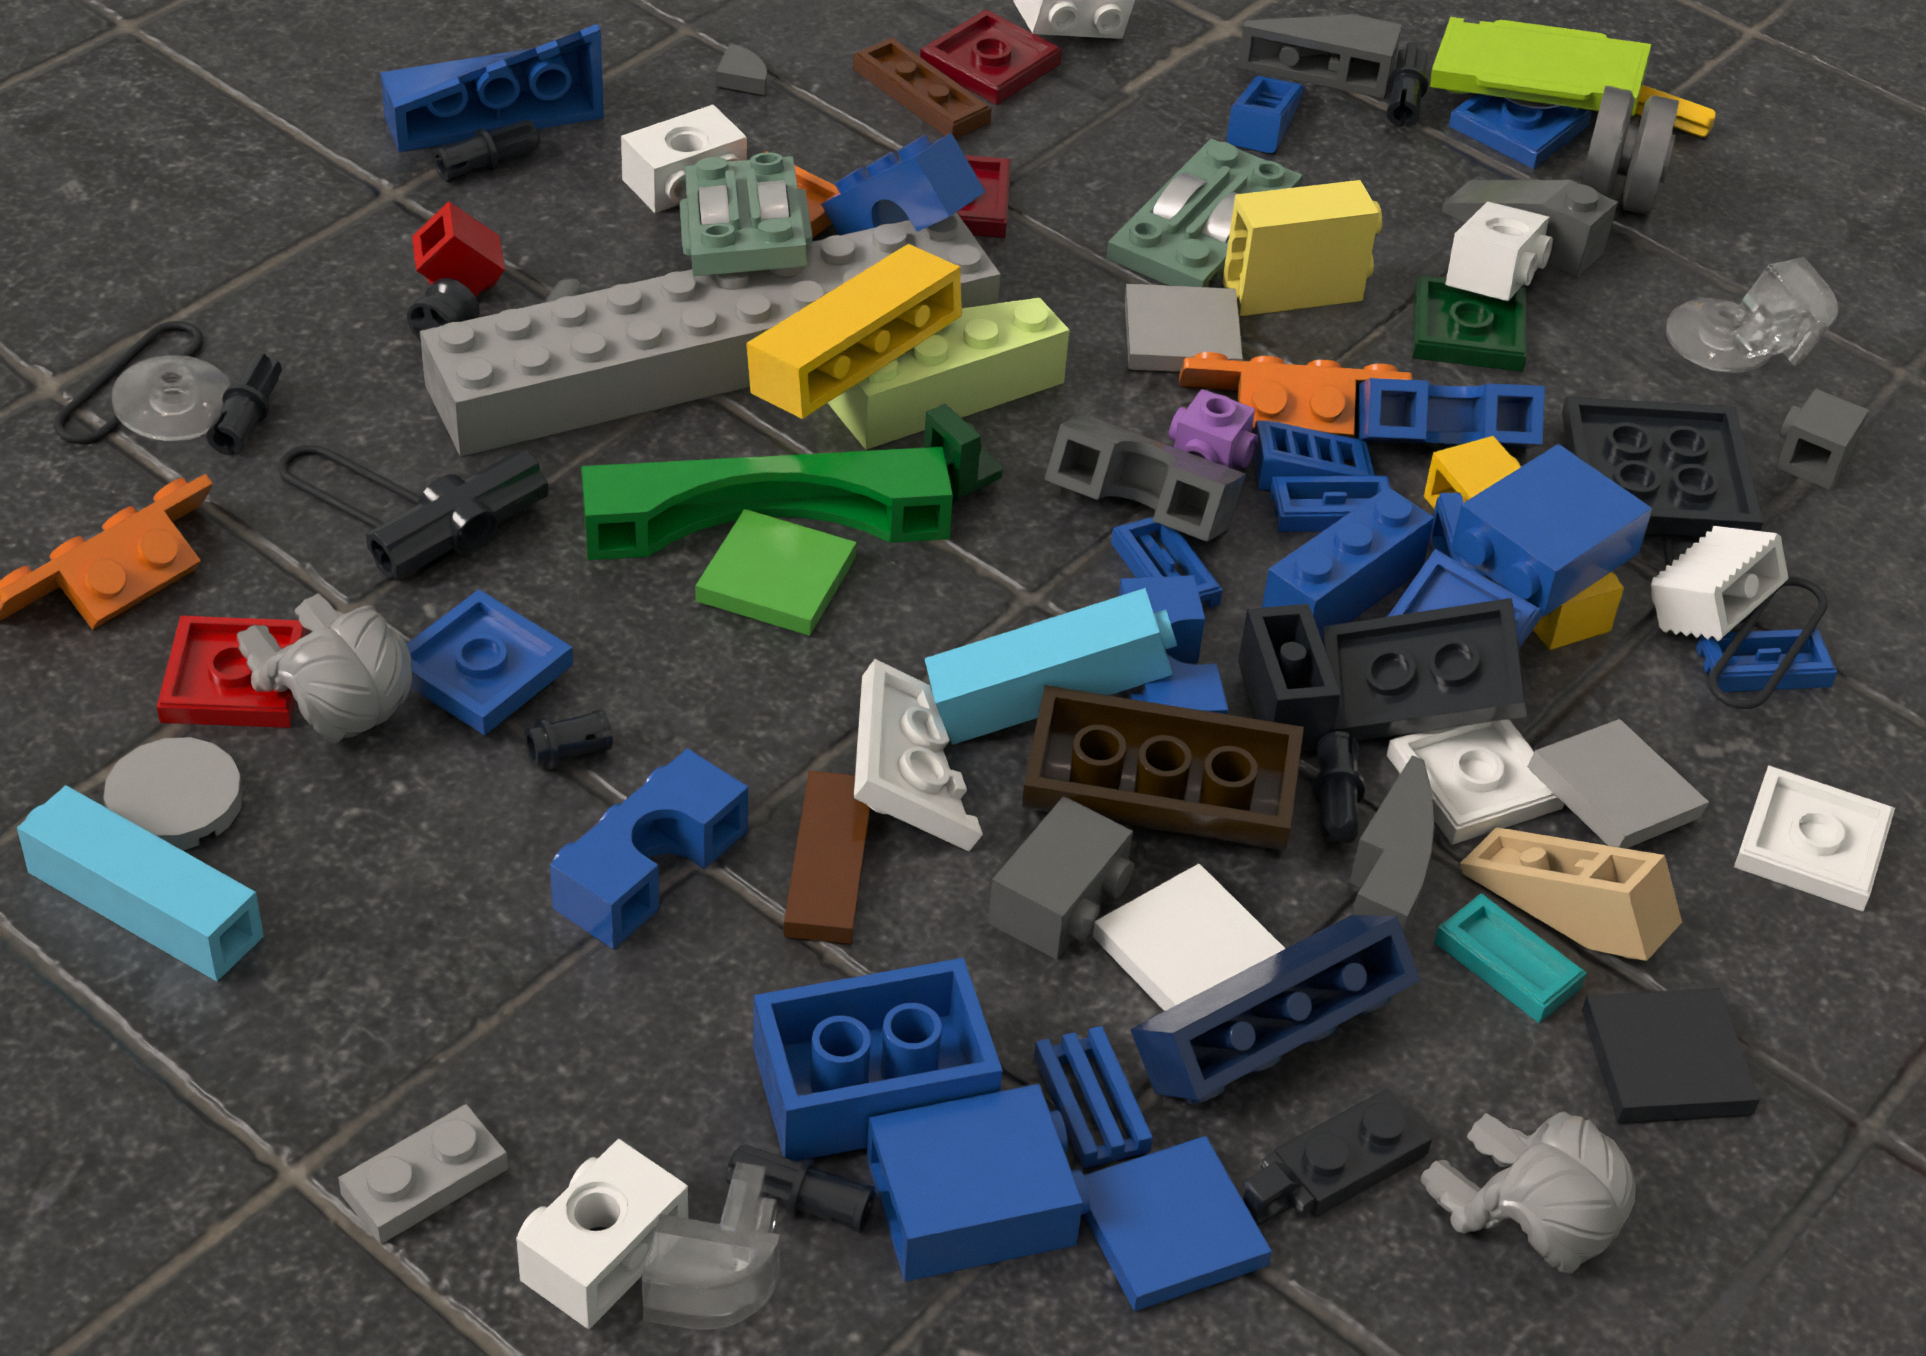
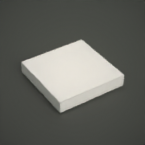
M1509 719L1416 732L1390 740L1387 757L1400 774L1412 755L1424 760L1432 789L1434 821L1452 845L1491 833L1496 827L1506 828L1561 810L1564 806V803L1527 767L1534 751Z
M1768 765L1734 868L1863 912L1870 897L1895 808Z
M1200 864L1193 866L1094 921L1092 936L1164 1011L1286 949Z

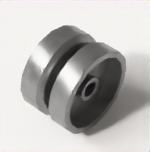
M1605 85L1581 184L1588 185L1598 193L1610 198L1616 174L1626 176L1620 199L1623 210L1650 215L1659 183H1664L1676 136L1672 135L1679 101L1652 95L1645 102L1639 127L1629 125L1635 101L1632 91Z

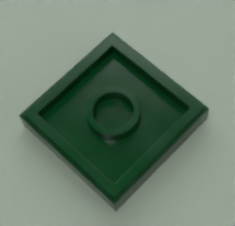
M1417 275L1414 289L1413 359L1518 372L1524 371L1527 358L1526 288L1521 287L1509 301L1445 285L1447 278Z

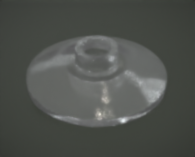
M1704 298L1685 302L1670 313L1666 324V336L1675 351L1688 361L1713 371L1742 373L1758 369L1770 361L1776 349V334L1768 321L1754 310L1728 300Z
M183 355L156 356L132 365L119 376L112 390V405L119 421L138 435L159 441H185L206 435L207 430L222 409L223 394L231 384L221 370L204 360Z

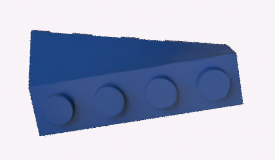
M598 24L536 48L380 72L384 117L399 152L455 143L473 137L477 129L483 128L489 132L523 120H530L534 123L536 129L604 118L601 29Z

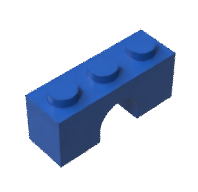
M952 133L932 143L925 134L899 149L897 153L900 159L892 151L865 167L868 175L864 168L860 167L835 182L834 184L839 192L821 205L839 236L876 228L883 224H893L907 220L912 222L918 232L950 217L985 193V190Z
M1370 378L1360 383L1358 387L1356 439L1366 442L1458 446L1494 436L1504 448H1532L1543 444L1545 386L1491 383L1480 386L1431 385L1429 381Z
M1194 575L1122 578L1120 580L1118 596L1146 588L1153 613L1166 609L1177 642L1176 647L1165 650L1173 675L1130 688L1131 694L1128 695V699L1228 715V706L1217 664H1188L1198 663L1205 623V616Z
M687 748L667 766L663 765L655 769L645 784L623 803L611 806L604 813L600 822L579 840L570 842L559 850L550 863L552 909L614 950L659 910L658 864L649 858L660 854L680 855L705 870L748 832V786Z

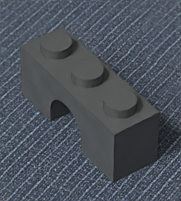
M1084 414L1060 424L1044 480L1096 500L1107 496H1116L1143 503L1155 510L1152 521L1208 542L1229 529L1246 474Z

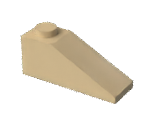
M1496 827L1460 862L1462 873L1589 950L1619 955L1628 959L1647 961L1682 923L1665 855Z

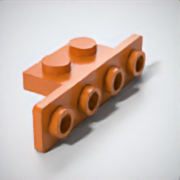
M1202 352L1194 355L1193 358H1184L1179 374V386L1238 391V402L1255 408L1251 433H1254L1256 421H1273L1353 438L1355 399H1358L1359 384L1370 378L1412 380L1413 374L1398 372L1397 367L1389 364H1371L1363 369L1341 368L1340 363L1332 360H1314L1307 365L1284 364L1283 359L1274 356H1258L1250 361L1228 360V357L1221 353Z
M203 474L189 483L183 477L178 478L159 490L153 497L155 502L137 512L133 506H130L114 514L102 525L104 531L87 541L82 536H76L67 540L50 554V562L34 571H31L29 566H22L12 571L0 580V621L61 587L90 628L94 630L195 571L201 560L173 522L200 507L210 492L213 482L207 474Z

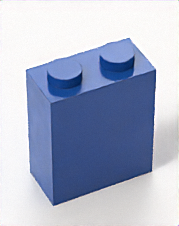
M1557 444L1461 504L1451 550L1504 589L1540 608L1541 615L1544 617L1639 554L1652 508L1566 448Z
M1039 1084L869 1117L867 1163L904 1282L1077 1246L1081 1214L1088 1213L1090 1208L1088 1188L1081 1170H1071L1065 1156L1068 1141L1063 1118L1058 1110L1049 1111Z

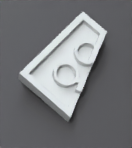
M874 659L862 676L854 798L867 804L878 813L889 814L964 850L970 851L983 833L977 817L966 815L961 798L966 793L967 788L961 772L950 770L943 749L950 740L936 707L931 687L910 675Z

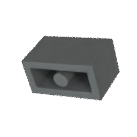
M1062 797L992 879L988 924L1058 960L1074 939L1083 941L1090 934L1094 927V921L1098 919L1100 907L1109 896L1118 898L1129 884L1135 867L1134 862L1129 860L1133 831L1069 798Z

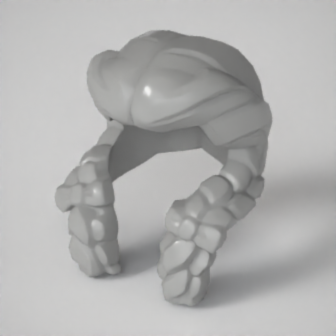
M317 593L313 597L305 599L295 609V613L299 615L301 625L305 629L311 630L312 633L283 649L278 646L276 639L269 633V628L266 626L253 625L246 631H240L237 634L239 650L247 659L249 669L253 671L251 676L253 689L258 692H270L272 690L284 692L290 689L294 699L298 702L299 710L304 719L313 726L314 731L332 743L336 744L342 738L355 737L385 722L409 696L412 682V658L408 645L403 637L387 625L385 618L376 611L373 605H365L343 614L334 610L330 603L321 594Z
M1566 1111L1559 1112L1547 1119L1532 1135L1528 1136L1520 1130L1508 1128L1501 1121L1487 1113L1475 1122L1472 1130L1467 1135V1139L1475 1145L1479 1153L1491 1156L1500 1167H1509L1493 1176L1482 1189L1468 1180L1457 1169L1451 1167L1446 1160L1433 1162L1431 1167L1422 1173L1420 1180L1437 1204L1452 1213L1450 1220L1456 1231L1465 1234L1470 1231H1479L1482 1228L1490 1229L1498 1226L1504 1219L1511 1218L1520 1223L1522 1230L1528 1236V1242L1544 1257V1260L1552 1268L1556 1267L1558 1272L1571 1274L1580 1264L1602 1253L1619 1235L1634 1205L1636 1191L1633 1169L1615 1141L1602 1134L1590 1119L1584 1120L1583 1117L1570 1115Z

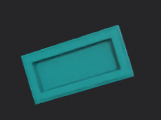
M1482 893L1438 927L1434 941L1440 948L1539 1024L1582 989L1587 972Z

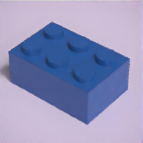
M964 958L754 995L753 1050L784 1158L800 1161L806 1158L867 1148L869 1117L999 1092L1001 1089L1003 1070Z

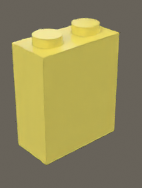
M1361 180L1236 194L1222 284L1224 288L1236 289L1239 317L1363 301L1367 278L1372 276L1374 270L1372 250L1375 235L1379 234L1382 229V212L1378 202L1372 201Z

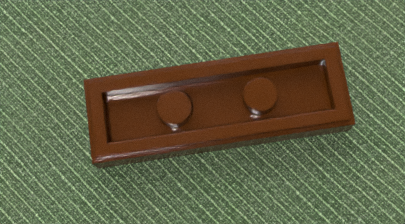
M893 37L853 54V70L944 136L952 133L954 138L957 139L991 123L992 108Z
M819 771L808 772L784 919V937L852 944L871 808L867 804L854 798L855 775Z

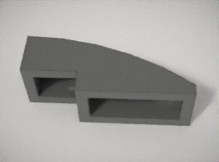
M1411 756L1359 840L1350 879L1351 884L1361 888L1356 897L1353 915L1397 916L1405 939H1407L1413 925L1432 851L1434 830L1432 789L1423 759Z

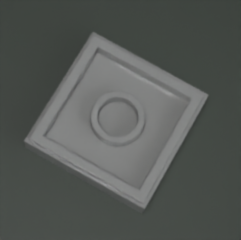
M1126 284L1125 317L1128 369L1180 372L1184 358H1193L1194 355L1202 352H1217L1226 355L1228 360L1243 361L1236 289Z
M1620 719L1535 750L1527 766L1541 782L1608 846L1627 849L1697 820L1702 816L1709 803L1706 798Z

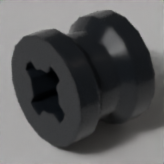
M440 278L427 289L425 297H421L410 306L407 312V322L412 333L421 341L420 331L444 326L451 322H462L478 318L480 315L479 304L474 294L465 285L451 278Z

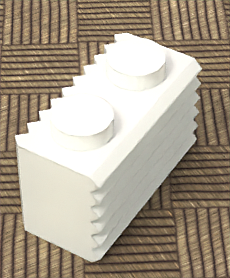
M1713 526L1712 532L1707 531L1705 537H1700L1699 543H1693L1691 548H1687L1685 554H1680L1679 560H1673L1672 566L1667 565L1665 571H1660L1657 577H1653L1651 597L1656 607L1659 627L1665 633L1671 630L1676 635L1682 632L1687 637L1692 633L1696 638L1703 635L1707 640L1712 636L1717 641L1721 640L1789 579L1781 536L1777 533Z

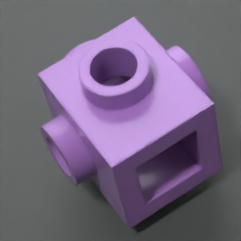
M1201 389L1187 409L1184 407L1178 409L1172 420L1168 438L1175 442L1174 447L1240 472L1242 467L1246 468L1249 465L1258 443V435L1251 433L1255 408L1231 400L1226 396Z

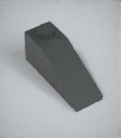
M1355 14L1245 20L1237 68L1384 99L1388 88L1389 76L1395 67L1403 24Z
M1470 180L1443 203L1442 212L1466 223L1488 201L1549 216L1546 236L1552 237L1553 243L1547 263L1578 278L1604 254L1617 201L1598 193L1588 185L1579 184L1572 180Z

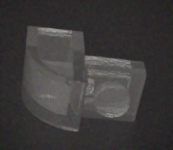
M1804 257L1770 264L1740 303L1751 317L1731 344L1744 359L1767 353L1776 355L1782 352L1794 366L1805 360L1836 320L1838 315L1836 297L1829 285Z
M736 1162L720 1224L660 1214L642 1276L643 1321L696 1330L719 1329L747 1319L768 1301L779 1279L780 1234L773 1233L777 1212V1199L765 1198L766 1167Z

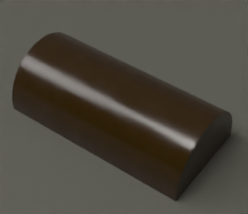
M1044 685L1024 782L1022 807L1050 812L1062 797H1066L1118 824L1285 851L1291 829L1304 727Z

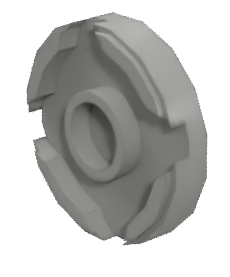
M192 737L164 738L141 745L121 758L106 778L103 799L105 807L183 851L200 845L199 838L209 835L214 830L215 836H218L230 827L241 810L243 787L240 772L232 756L214 743Z

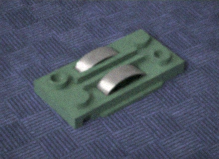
M1210 139L1108 241L1106 259L1169 286L1208 287L1210 280L1217 282L1224 273L1235 195L1301 187L1303 175L1284 168L1277 162L1267 161L1239 150L1232 144Z
M766 152L754 155L750 160L728 162V160L721 157H708L697 161L695 165H685L687 198L680 200L683 254L691 255L693 276L808 266L806 245L813 242L806 191L797 187L793 156L782 157L778 153Z

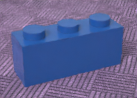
M1387 486L1269 568L1262 608L1309 604L1321 640L1324 642L1323 626L1350 623L1419 573L1424 565L1434 517Z

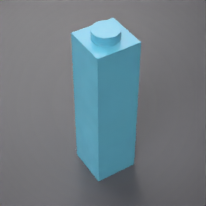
M1146 588L924 659L936 707L950 741L954 745L1038 718L1044 685L1111 695L1171 676L1173 673L1165 650L1176 647L1177 642L1166 609L1153 613Z
M67 785L45 804L33 809L26 820L17 827L28 873L216 982L264 937L255 891Z

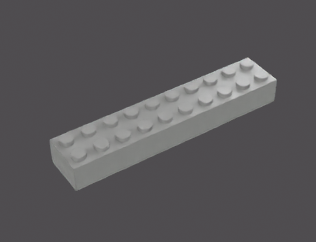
M957 212L918 232L910 220L883 224L876 228L841 236H830L806 245L808 266L702 276H693L692 269L682 272H671L665 276L629 284H618L599 291L577 296L561 297L555 301L519 309H508L489 316L462 322H451L444 326L420 331L425 386L459 456L462 457L750 387L747 342L907 244L960 266L962 308L997 304L1001 274Z

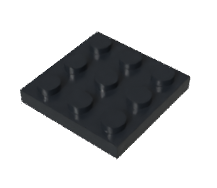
M1582 397L1565 398L1562 420L1568 451L1652 508L1645 533L1705 537L1707 531L1712 532L1713 526L1761 531L1764 522L1736 407Z

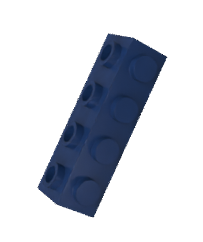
M1350 915L1130 1030L1154 1093L1185 1098L1186 1103L1189 1104L1199 1103L1218 1096L1225 1091L1227 1084L1247 1073L1262 1071L1274 1066L1282 1060V1055L1302 1044L1328 1037L1337 1030V1025L1358 1014H1365L1382 1008L1391 1001V996L1421 981L1397 916Z

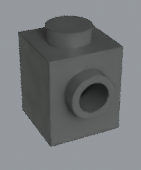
M1815 388L1802 408L1796 405L1792 406L1783 423L1780 437L1785 438L1786 441L1776 468L1831 490L1855 452L1869 409Z

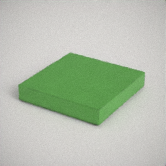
M744 509L696 584V602L810 636L856 559L857 542Z

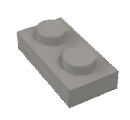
M467 1104L338 1177L340 1191L346 1202L381 1245L508 1170L507 1152Z

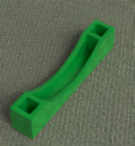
M943 447L581 466L587 560L649 557L671 542L696 531L737 521L744 509L771 517H800L834 522L865 531L889 543L950 539L953 494Z

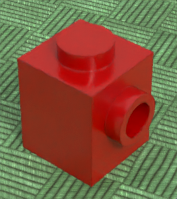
M450 201L412 235L416 271L425 276L431 285L440 278H451L465 285L476 297L483 290L491 289L505 271L500 236Z

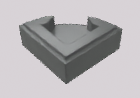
M729 44L715 71L716 87L765 95L767 90V69L763 60L757 54L744 47Z

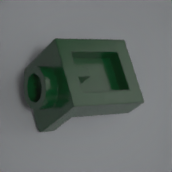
M942 404L926 411L924 448L943 447L952 494L957 499L1003 477V465L982 447L981 436L971 423L964 421L947 404Z

